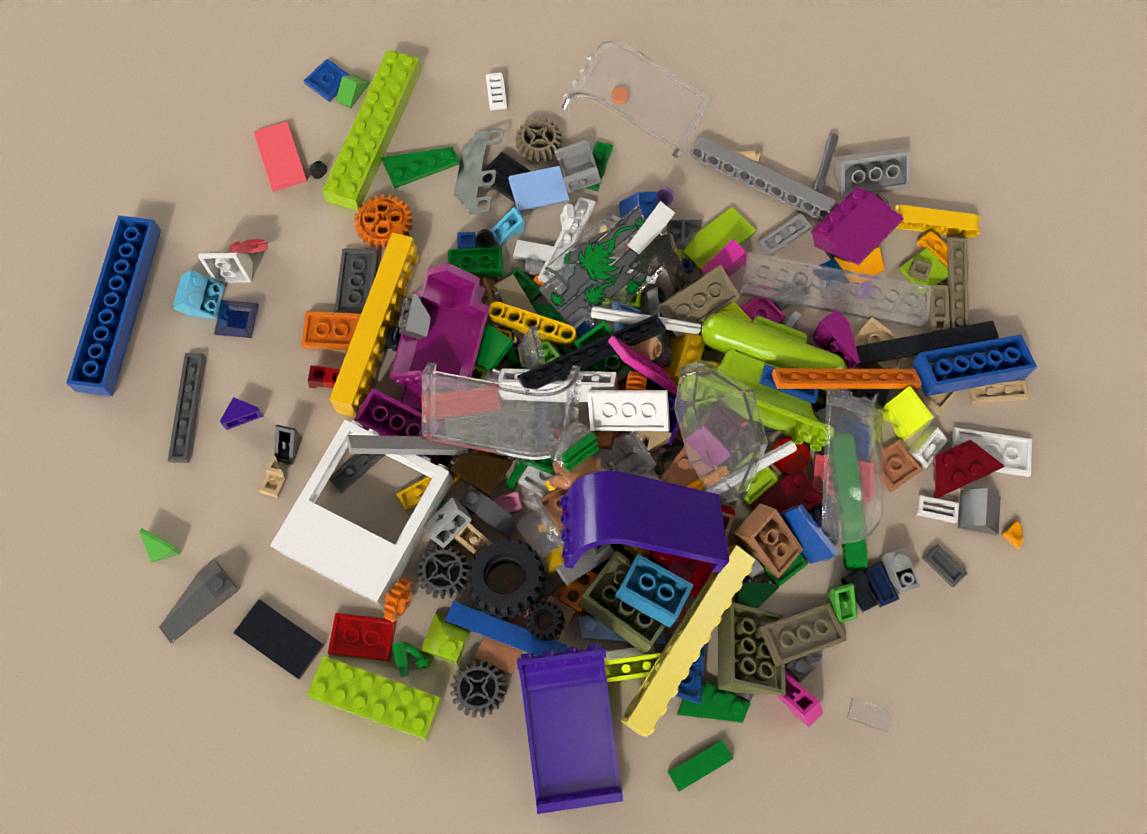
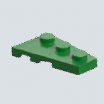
M703 681L701 705L683 699L677 716L743 723L751 703Z

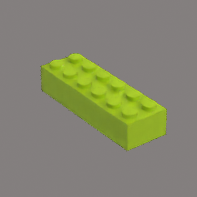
M324 655L306 695L311 699L427 741L443 701L441 697Z

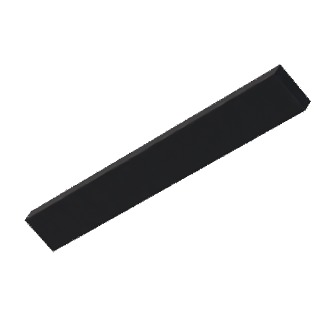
M657 314L522 373L517 376V379L525 393L528 394L617 354L608 342L612 336L633 347L666 332V327Z
M992 320L856 346L860 361L858 366L919 355L920 352L998 339L999 335Z

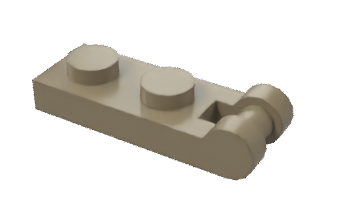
M946 285L928 286V332L950 329L949 289ZM937 323H942V327H937Z

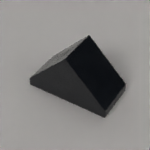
M276 425L274 456L278 462L294 463L302 439L295 428Z

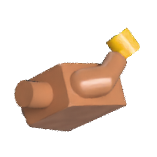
M590 456L568 472L564 469L562 459L552 463L555 476H552L548 481H544L548 491L555 490L558 487L565 490L569 489L579 478L601 471L603 468L602 460L600 457L592 460Z

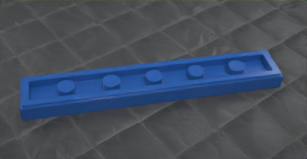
M454 601L445 619L448 623L523 652L534 653V656L543 655V651L556 650V653L565 652V648L568 647V645L553 639H549V641L538 639L527 629Z

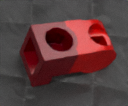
M310 365L308 375L309 388L327 387L333 389L340 369Z

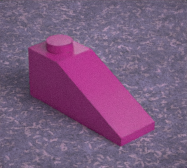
M785 672L786 694L776 696L797 718L810 727L823 714L821 704Z

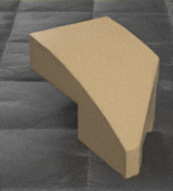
M272 455L266 468L267 474L259 491L262 494L279 499L286 479L276 457Z

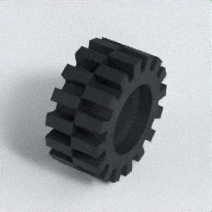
M549 601L538 602L539 604L532 605L533 608L528 610L529 615H526V626L529 628V632L541 640L549 641V639H555V636L560 635V631L564 630V613L557 605ZM543 613H549L553 617V624L547 629H542L538 624V619Z

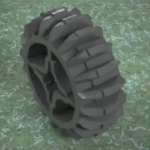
M435 546V552L432 553L428 549L429 556L422 555L421 557L424 562L420 561L417 563L421 567V569L416 570V573L421 575L417 578V581L423 582L420 587L421 589L427 588L425 591L427 595L433 591V598H437L439 593L441 599H445L446 593H448L449 598H453L451 592L455 591L459 595L460 591L458 588H466L462 582H468L465 575L469 569L465 568H468L469 562H464L467 557L465 554L461 555L460 549L454 552V546H450L449 550H447L446 546L442 547V550ZM448 557L454 561L450 560L447 563H443L439 558ZM434 563L436 569L431 574L432 576L428 578V569ZM438 565L447 571L448 578L440 572ZM459 565V576L455 581H453L451 575L453 571L456 570L455 568ZM445 581L448 583V586L439 587L433 585V583Z
M473 660L472 668L469 667L468 663H465L464 666L467 670L463 671L459 668L458 672L461 676L453 675V679L458 682L450 684L452 688H456L455 691L450 692V695L458 696L453 700V703L461 702L457 709L461 711L466 707L464 711L466 716L472 711L473 718H476L477 712H480L481 718H484L485 710L488 711L489 715H492L493 712L490 709L492 706L496 710L499 709L496 701L504 702V699L499 697V695H506V690L500 689V687L506 686V682H499V680L504 678V675L499 674L496 676L499 668L495 667L491 671V662L487 664V667H484V660L480 661V666H477L476 661ZM476 672L488 674L480 680H475L470 676ZM492 679H494L496 686L493 697L486 691ZM464 681L470 685V691L465 699L462 696ZM471 682L475 685L482 684L481 688L486 696L478 692L475 694V688ZM479 697L488 702L481 706L469 704Z

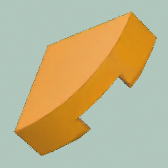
M1016 520L1002 535L1012 545L1019 548L1024 538L1022 526Z

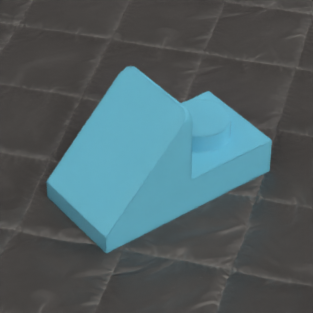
M513 207L490 231L493 232L497 243L504 245L514 234L523 235L525 221L517 208Z

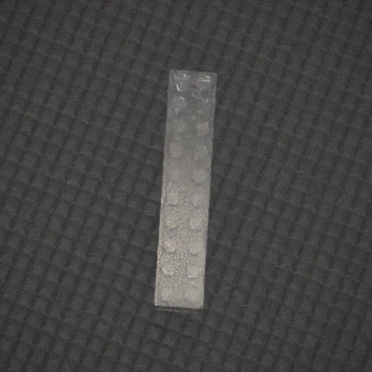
M748 252L744 262L739 295L834 312L838 309L844 315L866 319L873 317L877 321L922 329L929 320L932 286Z

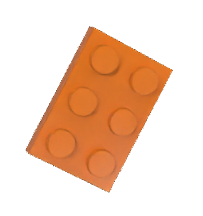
M306 311L301 342L302 348L348 350L361 314Z

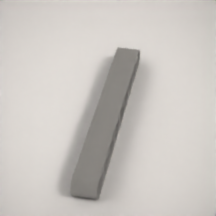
M698 138L690 149V156L693 159L820 221L838 206L834 199L707 138Z

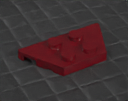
M972 440L933 456V466L935 467L933 473V480L935 481L934 498H939L1004 468V465Z

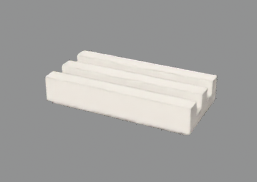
M922 495L918 497L917 516L951 523L957 522L959 503ZM924 502H927V503L942 505V506H946V507H951V508H954V510H949V509H944V508H941V507H934V506H930V505H925V504H923V503H924ZM923 509H924V510H929V511H934V512H939V513H944V514L953 515V517H952V516H948V515H943V514H938V513L923 511Z

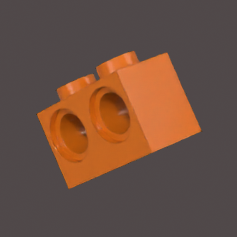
M592 571L583 575L589 579L588 584L581 585L577 579L567 587L564 585L558 594L560 597L559 601L576 610L578 615H581L584 610L578 606V603L598 576ZM575 593L579 596V599L576 602H570L567 597Z

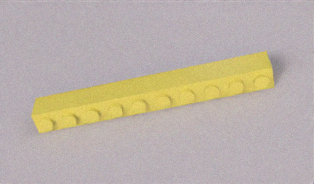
M739 546L727 547L729 563L720 573L712 571L620 719L622 723L637 734L648 737V735L654 732L659 717L663 716L668 709V702L678 693L679 684L689 675L690 666L699 658L703 645L710 640V633L713 628L721 622V615L724 610L730 607L732 597L741 589L744 577L752 571V564L755 559Z

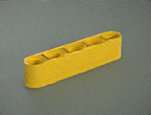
M896 205L892 208L904 218L896 227L897 229L920 232L932 230L935 234L975 238L980 235V216L976 214L908 205Z
M492 302L489 305L488 314L492 322L497 325L542 340L547 339L548 342L567 348L572 347L573 343L577 341L575 329L569 324L501 302ZM502 311L501 314L494 315L495 312ZM513 317H519L518 320L511 321ZM530 323H537L534 327H529ZM554 328L553 332H546L547 329ZM566 334H572L571 338H563Z

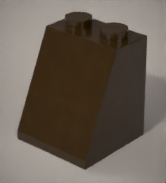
M461 453L459 457L455 455L449 464V468H451V475L466 485H471L490 498L513 462Z

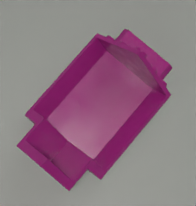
M447 263L429 268L423 290L413 292L418 295L431 320L427 337L423 339H416L401 334L389 378L396 380V384L405 386L401 403L413 409L422 410L421 394L469 388L490 306L481 303L485 288L479 285V277Z

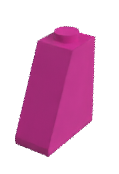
M732 239L701 271L706 274L718 265H722L729 277L749 262L751 257Z

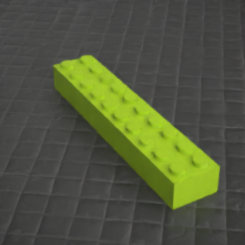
M386 50L322 189L326 202L358 211L357 208L362 206V202H364L381 164V157L385 155L421 74L419 58Z

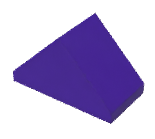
M233 397L220 422L226 430L262 418L263 415L258 407Z

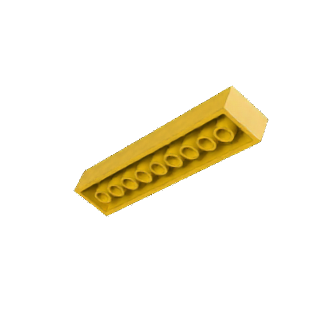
M396 233L391 234L330 396V401L337 413L356 417L366 396H368L372 389L371 382L377 376L378 363L382 362L384 357L383 350L386 345L387 333H389L391 328L395 327L396 314L400 312L402 307L401 300L407 294L408 281H411L413 278V267L419 261L417 246L412 237Z

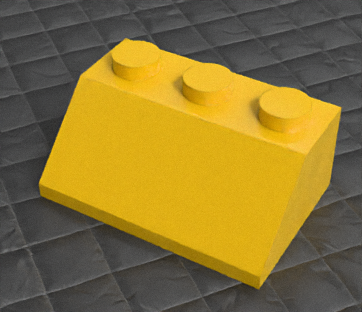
M685 333L679 338L675 336L670 338L672 364L662 369L679 389H681L688 376H696L706 345L702 335Z

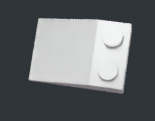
M198 253L200 261L213 280L220 283H245L252 281L253 262L248 254Z

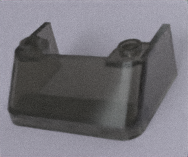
M665 231L659 233L628 265L630 269L650 277L662 266L667 271L675 289L666 300L692 283L674 236Z

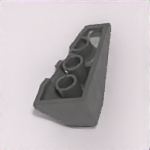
M216 560L198 572L159 626L170 643L177 640L239 591Z

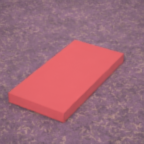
M287 122L253 131L273 191L307 181Z

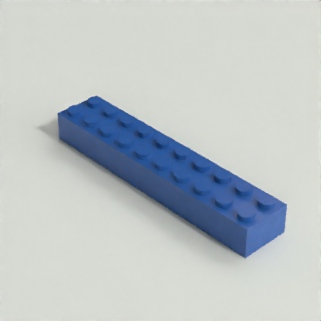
M118 215L66 382L75 392L113 396L161 233V229L153 219Z

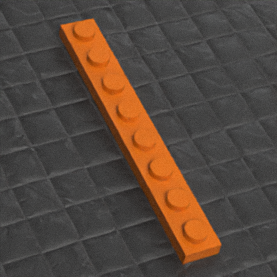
M774 368L772 372L777 389H906L909 386L912 389H919L922 385L915 369Z

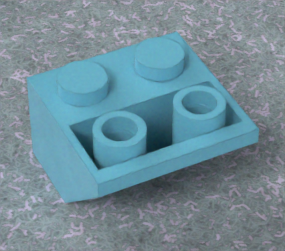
M190 270L181 275L172 308L189 316L215 319L225 285Z

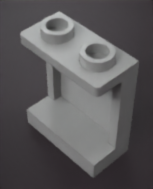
M588 139L555 150L568 193L601 183Z

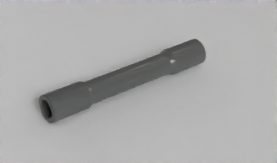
M829 134L824 156L813 186V190L821 194L825 187L829 166L839 136L836 134Z

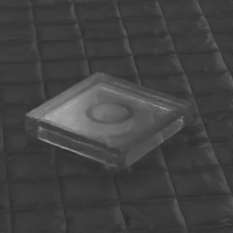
M530 326L517 347L522 369H534L540 366L544 360L537 326Z

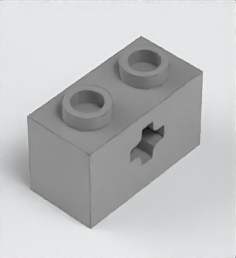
M451 498L424 527L429 538L444 548L472 519L467 509L454 498Z

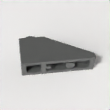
M471 485L459 500V503L467 508L470 513L506 537L510 538L520 521Z

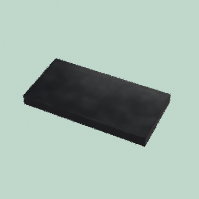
M260 599L233 632L299 680L325 646Z

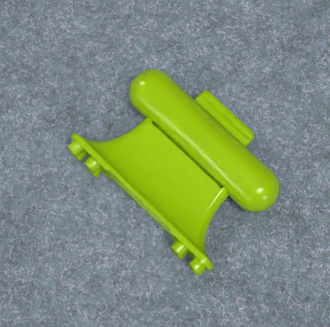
M716 312L705 319L702 325V339L704 343L712 349L725 353V356L717 370L709 377L688 376L680 390V393L683 395L682 401L686 403H693V400L700 402V407L704 410H710L718 402L729 413L783 432V434L791 436V441L795 444H803L804 441L810 444V449L821 451L822 446L827 445L832 440L835 430L831 426L821 423L815 417L812 404L759 384L765 364L783 369H847L843 358L807 344V335L805 333L761 316L755 317L753 323L723 312ZM822 389V390L832 391V390H834V389Z

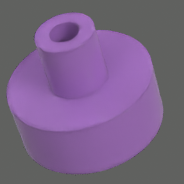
M662 187L656 193L658 204L661 201L668 206L674 200V192L668 187Z

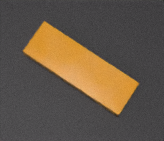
M930 230L917 241V244L923 250L928 248L947 268V244Z

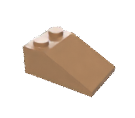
M759 504L734 532L742 544L776 578H779L804 550L777 510L763 504Z

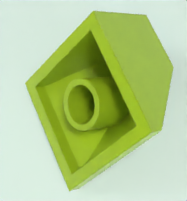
M436 612L420 651L459 665L472 631L446 622L447 616Z

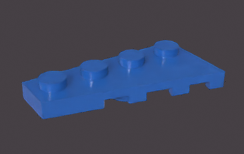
M706 644L701 648L699 658L690 666L689 675L679 684V691L674 697L701 705Z

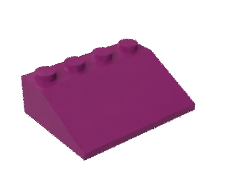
M856 187L812 230L814 246L860 265L904 218L872 192Z

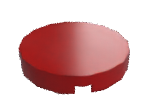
M788 437L775 443L772 450L791 441L792 438ZM804 443L795 444L797 447L795 452L773 463L783 475L788 476L800 468L802 470L806 469L810 454Z

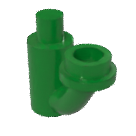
M406 642L392 644L396 670L400 671V677L409 676L408 668L410 667L408 653H411L418 659L415 662L418 665V669L430 667L431 659H426L414 645Z

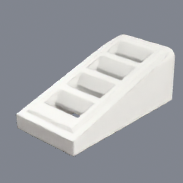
M503 73L487 74L486 83L490 111L507 109ZM503 100V102L493 103V101Z

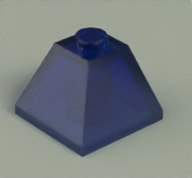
M221 300L214 334L252 338L259 304Z

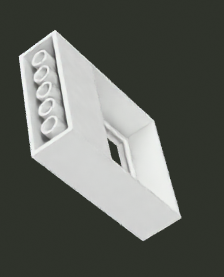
M344 420L270 546L294 561L384 607L387 592L401 578L426 533L424 525L437 513L454 480L448 471L449 468L440 463L438 465L431 463V459L424 455L419 457L417 455L385 454L432 478L395 545L315 504L348 448L347 436L380 435L372 429L368 431L363 429L362 425L354 420L351 422Z

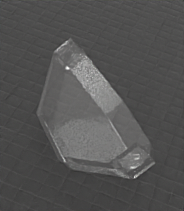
M697 361L680 368L674 410L689 463L711 493L719 494L720 504L743 499L747 495L768 445L753 389L707 361Z

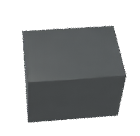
M989 488L961 490L958 528L998 535L1001 497Z

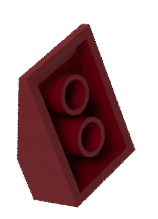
M800 468L766 490L750 504V507L754 511L759 504L775 508L780 513L802 504L807 512L810 513L819 507L823 500Z
M653 550L647 557L648 560L693 584L689 594L694 598L698 595L712 572L710 562Z

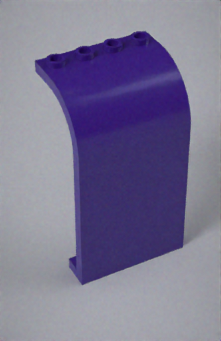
M599 471L579 478L570 486L566 494L561 497V524H563L561 540L564 542L562 558H564V566L567 568H573L586 551L604 544H625L710 562L712 571L719 573L729 563L719 494L620 471Z
M599 643L586 645V649L578 650V647L565 648V652L556 653V650L543 651V655L534 656V653L521 654V658H517L537 814L623 801L604 658H606V650Z

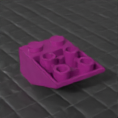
M836 309L819 322L812 337L817 346L843 358L847 369H856L860 361L851 326L847 319Z

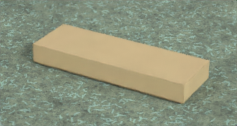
M1025 380L1007 381L968 389L971 404L1027 400L1029 398Z

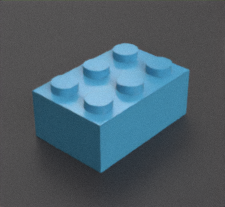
M637 554L614 597L670 628L677 620L693 584Z

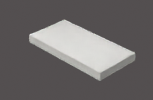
M589 390L587 392L591 431L670 430L668 390Z
M957 427L953 429L952 448L972 440L1004 465V468L995 472L1025 477L1031 476L1032 439Z

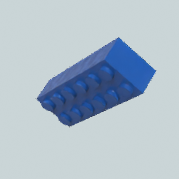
M1022 335L920 352L912 363L922 382L921 387L926 397L1027 378L1037 368Z

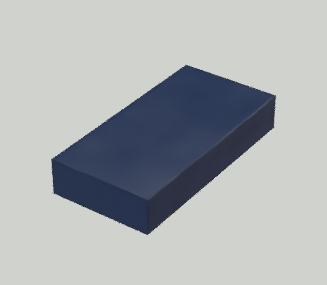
M881 562L862 570L868 578V585L877 599L880 608L899 600Z

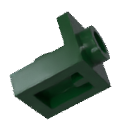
M514 346L509 348L507 356L512 367L515 369H525L531 365L525 348Z

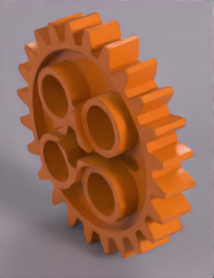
M384 194L381 195V198L374 195V200L368 198L369 203L362 202L363 208L358 207L359 213L354 214L356 218L354 220L355 230L358 232V237L362 238L363 243L368 241L370 247L375 244L376 249L380 245L385 249L392 233L410 235L408 229H412L411 223H413V218L411 217L412 213L409 210L408 204L405 205L404 200L399 201L398 196L392 199L391 194L387 198L384 197Z

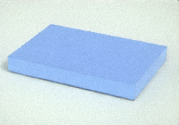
M559 166L512 175L508 178L519 212L569 200Z

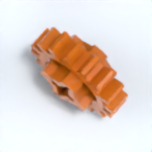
M402 577L387 592L384 604L385 609L383 611L385 619L392 622L397 621L398 616L403 615L410 606L413 594L411 592L413 588L411 580Z

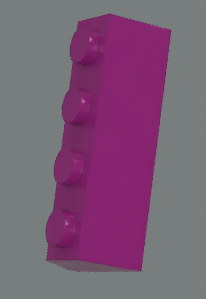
M374 388L371 389L354 419L367 430L372 429L379 433V436L438 437L443 429L439 421L435 419L423 420L421 412Z

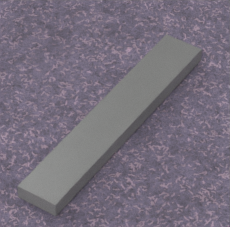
M347 436L350 454L460 455L461 453L468 454L469 451L464 437Z

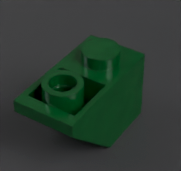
M743 579L741 589L735 593V603L758 609L779 589V584H773L771 580L753 583L751 579Z

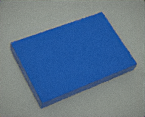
M802 504L779 513L804 549L802 554L810 564L835 557L839 553Z

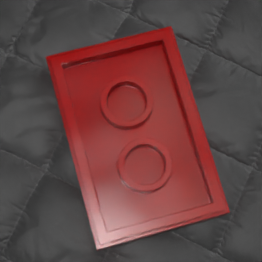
M335 613L327 654L390 662L396 621L392 622L385 618Z

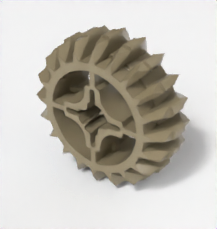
M540 117L536 121L533 118L531 122L526 120L525 125L521 124L520 129L517 130L515 137L516 148L519 150L520 155H523L525 159L530 158L531 162L535 159L538 163L540 160L546 162L547 158L552 160L553 155L556 156L555 150L560 149L563 142L562 133L559 131L558 125L554 126L553 121L548 123L547 118L542 121ZM548 136L552 138V142L548 141ZM527 138L530 140V144H527Z

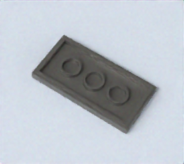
M342 249L334 313L362 314L377 274L378 250Z

